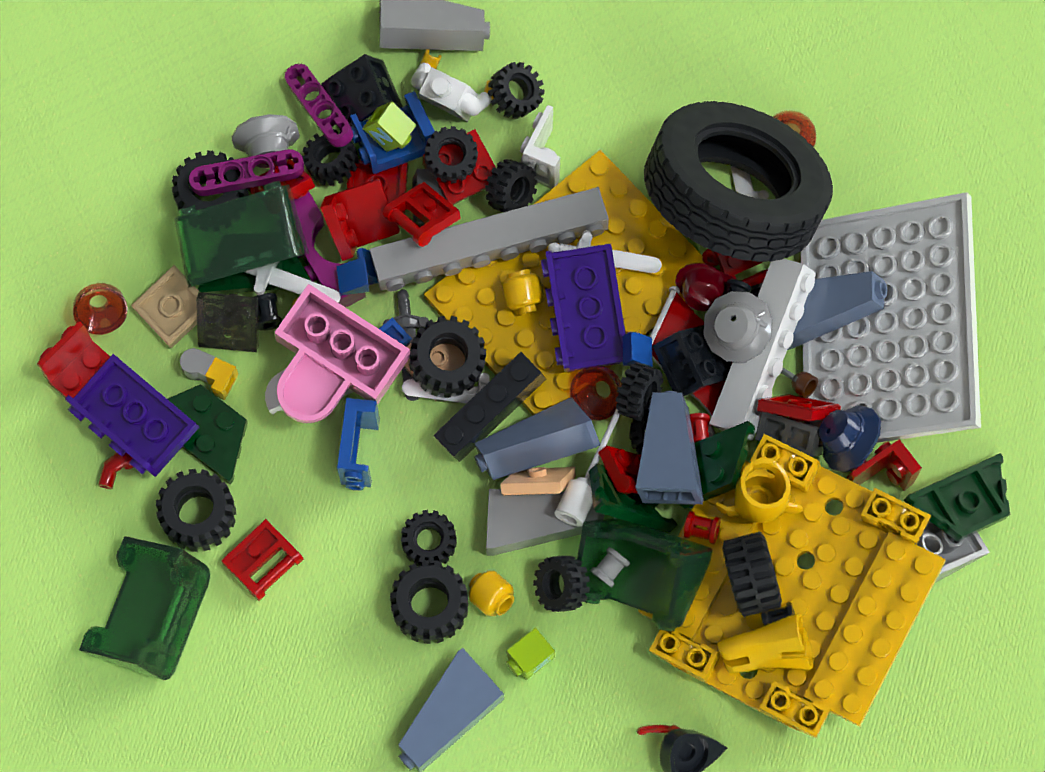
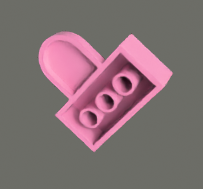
M308 284L274 332L276 341L296 354L279 379L277 385L279 404L287 416L301 423H314L326 418L337 406L348 388L366 400L377 401L378 405L409 360L410 349Z

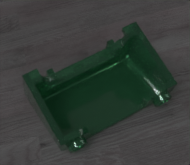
M280 181L263 185L264 191L197 211L195 206L178 210L179 216L175 217L174 221L188 288L309 254L290 185L281 186Z
M606 518L584 521L577 560L579 559L582 562L581 567H586L587 572L585 576H589L590 582H587L590 590L585 593L588 597L586 603L599 604L600 600L611 599L653 614L652 621L657 623L658 629L675 631V628L681 627L711 563L713 549L622 519ZM608 547L614 549L630 562L629 566H624L615 577L612 588L590 571L592 567L596 568L607 554L606 549Z
M124 536L116 555L118 566L126 572L121 589L105 628L99 626L91 627L85 633L79 651L88 656L153 678L168 680L173 676L209 585L210 571L207 565L182 548Z

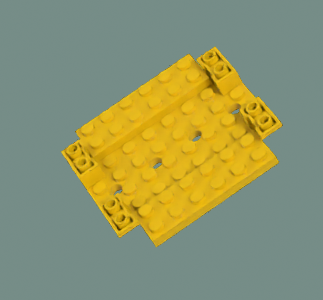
M764 434L750 462L762 457L772 459L781 465L790 480L791 494L789 502L801 505L803 512L797 514L783 512L775 520L764 523H753L740 515L727 516L717 509L715 503L718 502L726 507L735 505V489L706 500L703 504L694 505L692 511L697 516L714 519L715 516L721 518L716 543L713 545L709 543V540L692 536L689 539L684 538V524L638 612L662 625L649 649L651 653L684 673L778 722L817 738L829 713L835 714L858 727L862 725L946 559L916 545L931 518L930 514L879 489L874 488L873 491L866 489L821 467L819 460ZM745 461V464L741 468V474L743 472L744 467L746 465H749L750 462ZM766 469L769 474L775 476L774 472H772L769 469ZM832 500L840 501L843 504L842 512L838 515L828 514L826 512L828 502ZM696 526L697 528L708 530L707 527ZM756 532H761L765 536L782 598L781 607H785L787 603L792 602L795 614L800 613L809 637L814 661L811 669H759L757 674L751 679L743 678L740 672L729 673L727 671L724 658L720 654L717 643L726 638L761 628L764 625L761 613L744 617L738 610L722 550L725 540ZM801 555H812L815 558L813 567L806 570L801 569L797 565L798 558Z

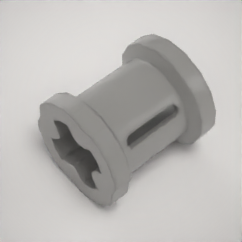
M608 547L606 549V556L596 568L592 567L590 571L612 588L615 577L624 566L628 567L630 562L614 549Z

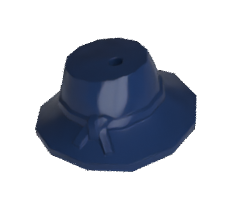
M857 405L845 411L835 410L823 419L819 427V437L823 442V458L830 469L848 472L862 465L880 437L881 419L870 407Z

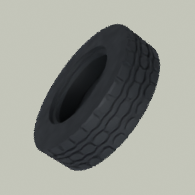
M704 101L688 104L686 107L683 106L674 111L662 124L644 166V181L646 182L645 186L651 201L657 210L660 211L661 215L676 230L697 244L711 249V251L741 260L758 262L776 261L788 258L802 251L811 242L830 205L833 195L832 179L828 167L816 149L803 136L791 129L790 126L766 113L743 105H736L735 103ZM716 162L741 169L761 181L773 193L776 199H759L738 193L714 179L703 168L701 163Z

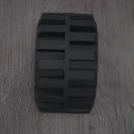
M207 151V155L203 156L201 152L195 153L196 158L192 160L190 157H187L184 160L185 166L179 165L176 169L178 176L173 175L172 179L174 185L172 193L182 218L185 221L189 220L192 227L197 228L200 225L201 230L207 232L209 227H213L214 232L221 231L220 226L223 225L226 228L231 227V221L234 219L238 222L242 218L240 211L245 212L247 209L246 201H249L248 188L225 192L221 197L213 201H202L195 197V193L192 191L189 183V175L192 170L199 166L234 159L230 157L227 160L226 154L219 152L218 156H216L214 151ZM230 169L225 173L224 179L228 182L237 181L240 177V172ZM214 173L216 182H220L218 173ZM201 176V177H200V181H199L200 185H203V184L206 183V181H207L206 177H205V176Z
M445 316L438 317L437 322H433L431 319L426 322L425 328L420 327L416 337L413 338L409 358L410 371H413L414 380L421 382L423 390L426 391L428 388L432 390L431 395L438 396V393H444V398H450L452 393H456V396H460L465 389L468 391L472 389L474 383L478 382L481 377L486 358L485 342L483 337H478L479 331L475 326L472 329L469 328V322L463 320L462 323L457 322V317L451 316L450 320H445ZM444 343L455 345L463 352L465 363L456 370H442L431 361L430 351L435 346Z
M189 469L188 475H184L182 471L176 473L178 479L173 481L169 478L166 481L168 487L166 489L161 487L159 491L161 499L156 500V507L158 509L156 514L163 531L172 543L176 542L178 547L184 550L186 547H189L190 551L197 552L198 547H202L204 551L210 550V544L220 545L222 543L221 538L223 536L228 538L231 534L229 528L230 526L234 527L236 522L234 518L236 507L228 486L225 482H221L219 476L216 474L211 476L207 470L202 469L201 473H197L196 469ZM195 497L210 499L214 506L212 513L205 521L198 524H188L180 520V510L188 500Z
M756 532L725 540L722 550L739 612L746 617L781 608L782 598L765 536L761 532Z
M428 560L422 561L420 566H416L415 563L409 565L410 570L407 572L403 570L399 574L400 579L394 581L392 585L393 592L390 593L391 609L397 626H400L401 632L405 635L409 634L412 640L418 642L419 639H422L424 644H431V640H437V643L443 642V638L446 636L451 638L455 635V630L457 628L461 629L464 625L463 620L467 618L468 614L467 589L462 582V577L459 573L455 574L453 568L449 565L446 568L443 567L442 562L435 561L434 565L429 564ZM425 588H437L446 594L448 604L444 611L436 616H421L411 606V601L417 592Z

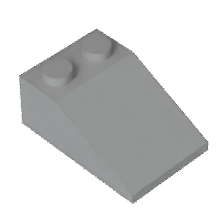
M930 521L916 544L946 559L935 583L990 553L978 532L960 541H956Z

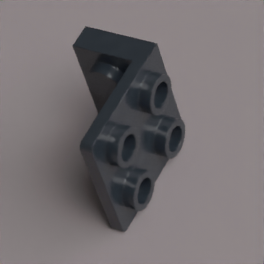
M366 54L322 82V87L346 118L350 127L352 126L350 115L356 114L359 121L362 122L370 117L378 107L389 102H393L399 108L403 107L384 61Z
M704 325L678 331L652 346L672 391L682 393L684 398L706 386L726 381L732 365L731 361H726L711 351L703 335Z

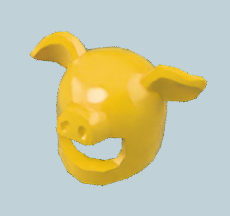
M762 457L753 460L744 467L735 489V505L726 507L718 502L715 503V506L721 513L730 517L740 515L753 523L775 520L783 512L789 514L803 512L801 505L789 502L791 489L786 471L774 460ZM766 469H769L772 472H774L775 476L769 474Z

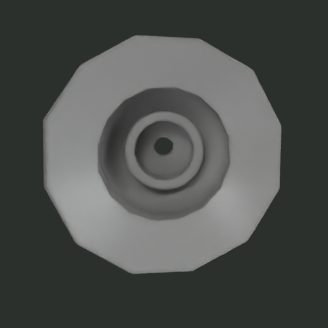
M268 114L251 117L238 125L232 135V142L235 149L251 157L287 150L288 147L294 145L300 135L297 124L287 116ZM277 161L273 162L274 167L278 166ZM266 164L256 165L259 168H269Z
M729 292L715 299L705 314L703 335L711 351L724 360L746 363L760 355L771 339L773 320L766 303L750 292Z

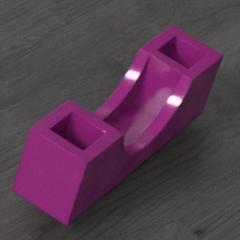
M308 191L304 197L293 199L284 204V209L279 213L280 217L276 221L284 234H290L293 240L290 245L298 259L303 257L307 266L304 269L310 280L313 282L317 281L318 284L339 292L336 266L342 264L325 260L314 248L315 239L319 231L324 227V220L321 211ZM366 294L341 295L338 303L348 307L364 299Z

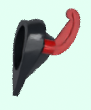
M647 725L637 729L638 735L668 733L664 736L660 749V764L663 772H702L727 749L726 746L695 730L682 729L677 725Z

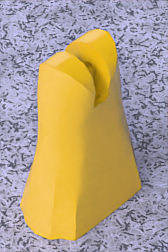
M800 613L780 619L761 628L726 638L717 643L729 673L768 668L811 669L814 664L812 646Z

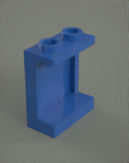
M415 91L404 95L406 106L400 108L416 124V127L410 134L412 136L411 141L402 149L396 148L386 152L362 129L368 120L360 122L356 114L350 115L351 129L353 131L352 142L353 144L359 143L361 148L358 149L361 161L363 165L369 164L373 174L423 157V154H425L427 141L432 137L435 130Z
M346 398L337 470L341 485H346V488L350 490H363L364 487H371L372 480L369 466L356 464L360 430H379L380 416L377 401Z

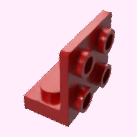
M476 129L466 133L472 135L473 141L477 144L478 151L476 166L471 175H467L463 181L457 180L456 183H451V181H446L445 183L441 182L440 178L436 179L446 200L452 205L485 190V186L489 185L487 181L488 176L491 177V170L496 168ZM454 144L442 146L438 153L441 162L449 166L459 164L464 157L462 149ZM423 154L422 164L424 168L427 169V165L425 163V158Z
M375 179L324 197L320 209L342 261L353 258L357 247L396 235L400 232L399 225L395 221L391 222L383 216V209L389 201L380 179Z
M79 321L75 326H70L63 332L61 340L54 347L47 348L41 354L37 365L53 388L65 398L68 394L74 398L110 356L93 342L87 329Z
M898 439L893 444H890L889 441L882 444L874 451L876 455L868 461L865 460L861 466L851 470V473L846 477L848 480L861 485L886 468V474L895 486L900 485L903 491H905L914 484L922 467L901 440Z

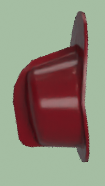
M692 263L678 271L675 284L679 288L680 293L683 294V298L688 306L697 311H708L715 299L725 295L727 290L725 287L726 281L735 278L705 263Z

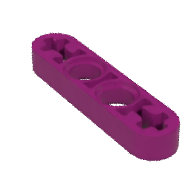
M301 63L290 66L286 70L284 78L290 90L327 141L334 147H343L350 143L353 138V131L348 121L309 68ZM299 76L305 81L302 86L296 79ZM319 92L315 99L305 100L309 93ZM332 110L329 117L324 119L318 118L322 111ZM337 125L342 133L338 135L332 127Z
M287 149L199 166L191 171L189 183L192 191L199 196L220 194L298 178L304 171V162L298 151ZM293 159L295 163L294 169L288 170L287 160ZM275 161H277L279 173H275L273 164ZM258 164H266L270 168L269 172L264 176L255 175L253 169ZM230 169H235L240 172V177L237 181L228 182L224 179L225 173ZM214 173H218L221 184L216 183ZM201 176L206 177V186L201 187L199 183Z

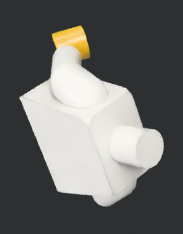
M430 49L425 51L420 65L411 79L412 86L420 90L418 93L419 99L466 122L469 121L471 116L478 115L491 104L490 101L494 99V96H488V91L492 89L488 87L491 80L487 81L484 92L477 94L469 85L436 69L441 60V55L434 57L429 54Z

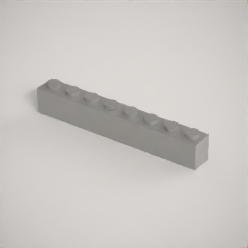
M599 187L445 228L434 235L430 243L424 247L416 244L413 241V237L370 248V253L380 290L397 291L403 288L405 284L412 282L418 284L426 283L435 276L442 274L452 276L461 272L462 269L471 266L481 268L490 264V261L497 259H514L519 253L527 251L532 253L540 252L554 242L569 244L574 242L576 238L581 237L582 232L585 230L590 231L592 237L599 236L604 233V230H608L609 218Z

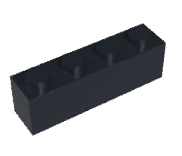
M520 352L433 436L456 460L462 461L475 448L474 443L486 438L546 378Z

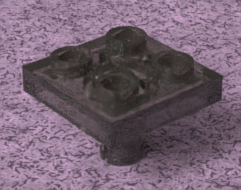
M198 292L196 299L198 347L257 352L259 346L258 297L239 296L234 293L226 295Z

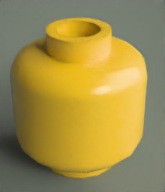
M530 269L507 274L508 279L502 283L507 307L512 310L518 309L520 315L537 311L536 305L544 300L540 277L537 274L531 273Z
M487 571L483 574L478 573L470 581L469 600L487 616L503 615L513 605V586L497 572Z

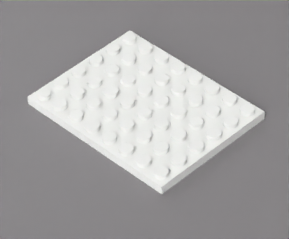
M966 192L821 220L811 242L801 251V263L816 273L815 279L873 271L885 281L887 297L884 298V309L803 344V372H808L818 378V385L813 394L808 398L839 404L841 410L844 411L857 405L872 408L881 419L880 437L877 443L981 428L971 196ZM823 419L804 421V423L819 428ZM820 439L819 445L823 446V442Z

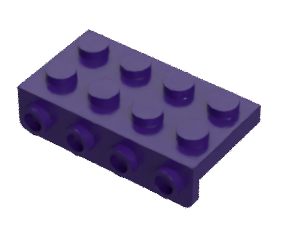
M611 243L554 253L546 251L547 259L541 260L543 277H550L551 288L545 290L548 307L554 306L556 317L550 318L552 335H559L560 347H555L557 365H563L564 372L622 364V336L626 333Z
M114 354L74 398L69 394L65 398L71 404L67 409L80 421L86 417L92 422L88 426L90 430L101 439L107 435L112 440L109 443L112 449L121 456L128 453L133 458L129 462L141 474H144L147 470L154 477L161 472L199 428L193 420Z

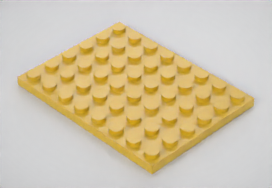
M599 150L534 204L599 187L609 218L608 230H604V233L599 236L592 237L591 246L611 243L613 250L652 256L660 259L662 262V267L657 273L615 267L625 333L637 332L647 336L653 331L670 294L668 289L671 286H676L675 280L678 271L688 264L703 263V256L678 230L666 227L659 221L662 217L660 211ZM581 237L576 238L574 242L567 245L576 246ZM548 247L536 253L531 251L519 253L516 258L511 260H502L501 258L490 261V264L481 268H474L473 266L464 268L458 274L445 276L424 294L427 302L440 316H445V320H450L451 316L457 317V322L462 323L463 320L469 322V328L472 329L474 326L479 331L478 337H483L485 342V365L495 375L520 352L538 368L546 380L521 403L532 416L568 398H574L612 366L564 372L563 365H557L555 347H560L559 335H552L550 318L556 317L554 306L548 307L545 290L551 288L550 277H543L541 260L547 259L546 251H549ZM530 269L531 273L537 274L540 277L544 300L536 305L537 311L520 315L518 309L512 310L507 307L502 283L508 279L507 274ZM679 293L680 297L684 300L683 294Z

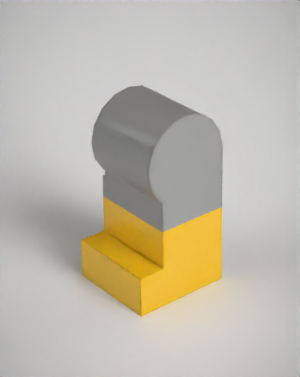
M195 348L184 351L180 358V366L188 379L194 381L202 380L212 385L213 394L223 400L226 399L239 375L236 366Z

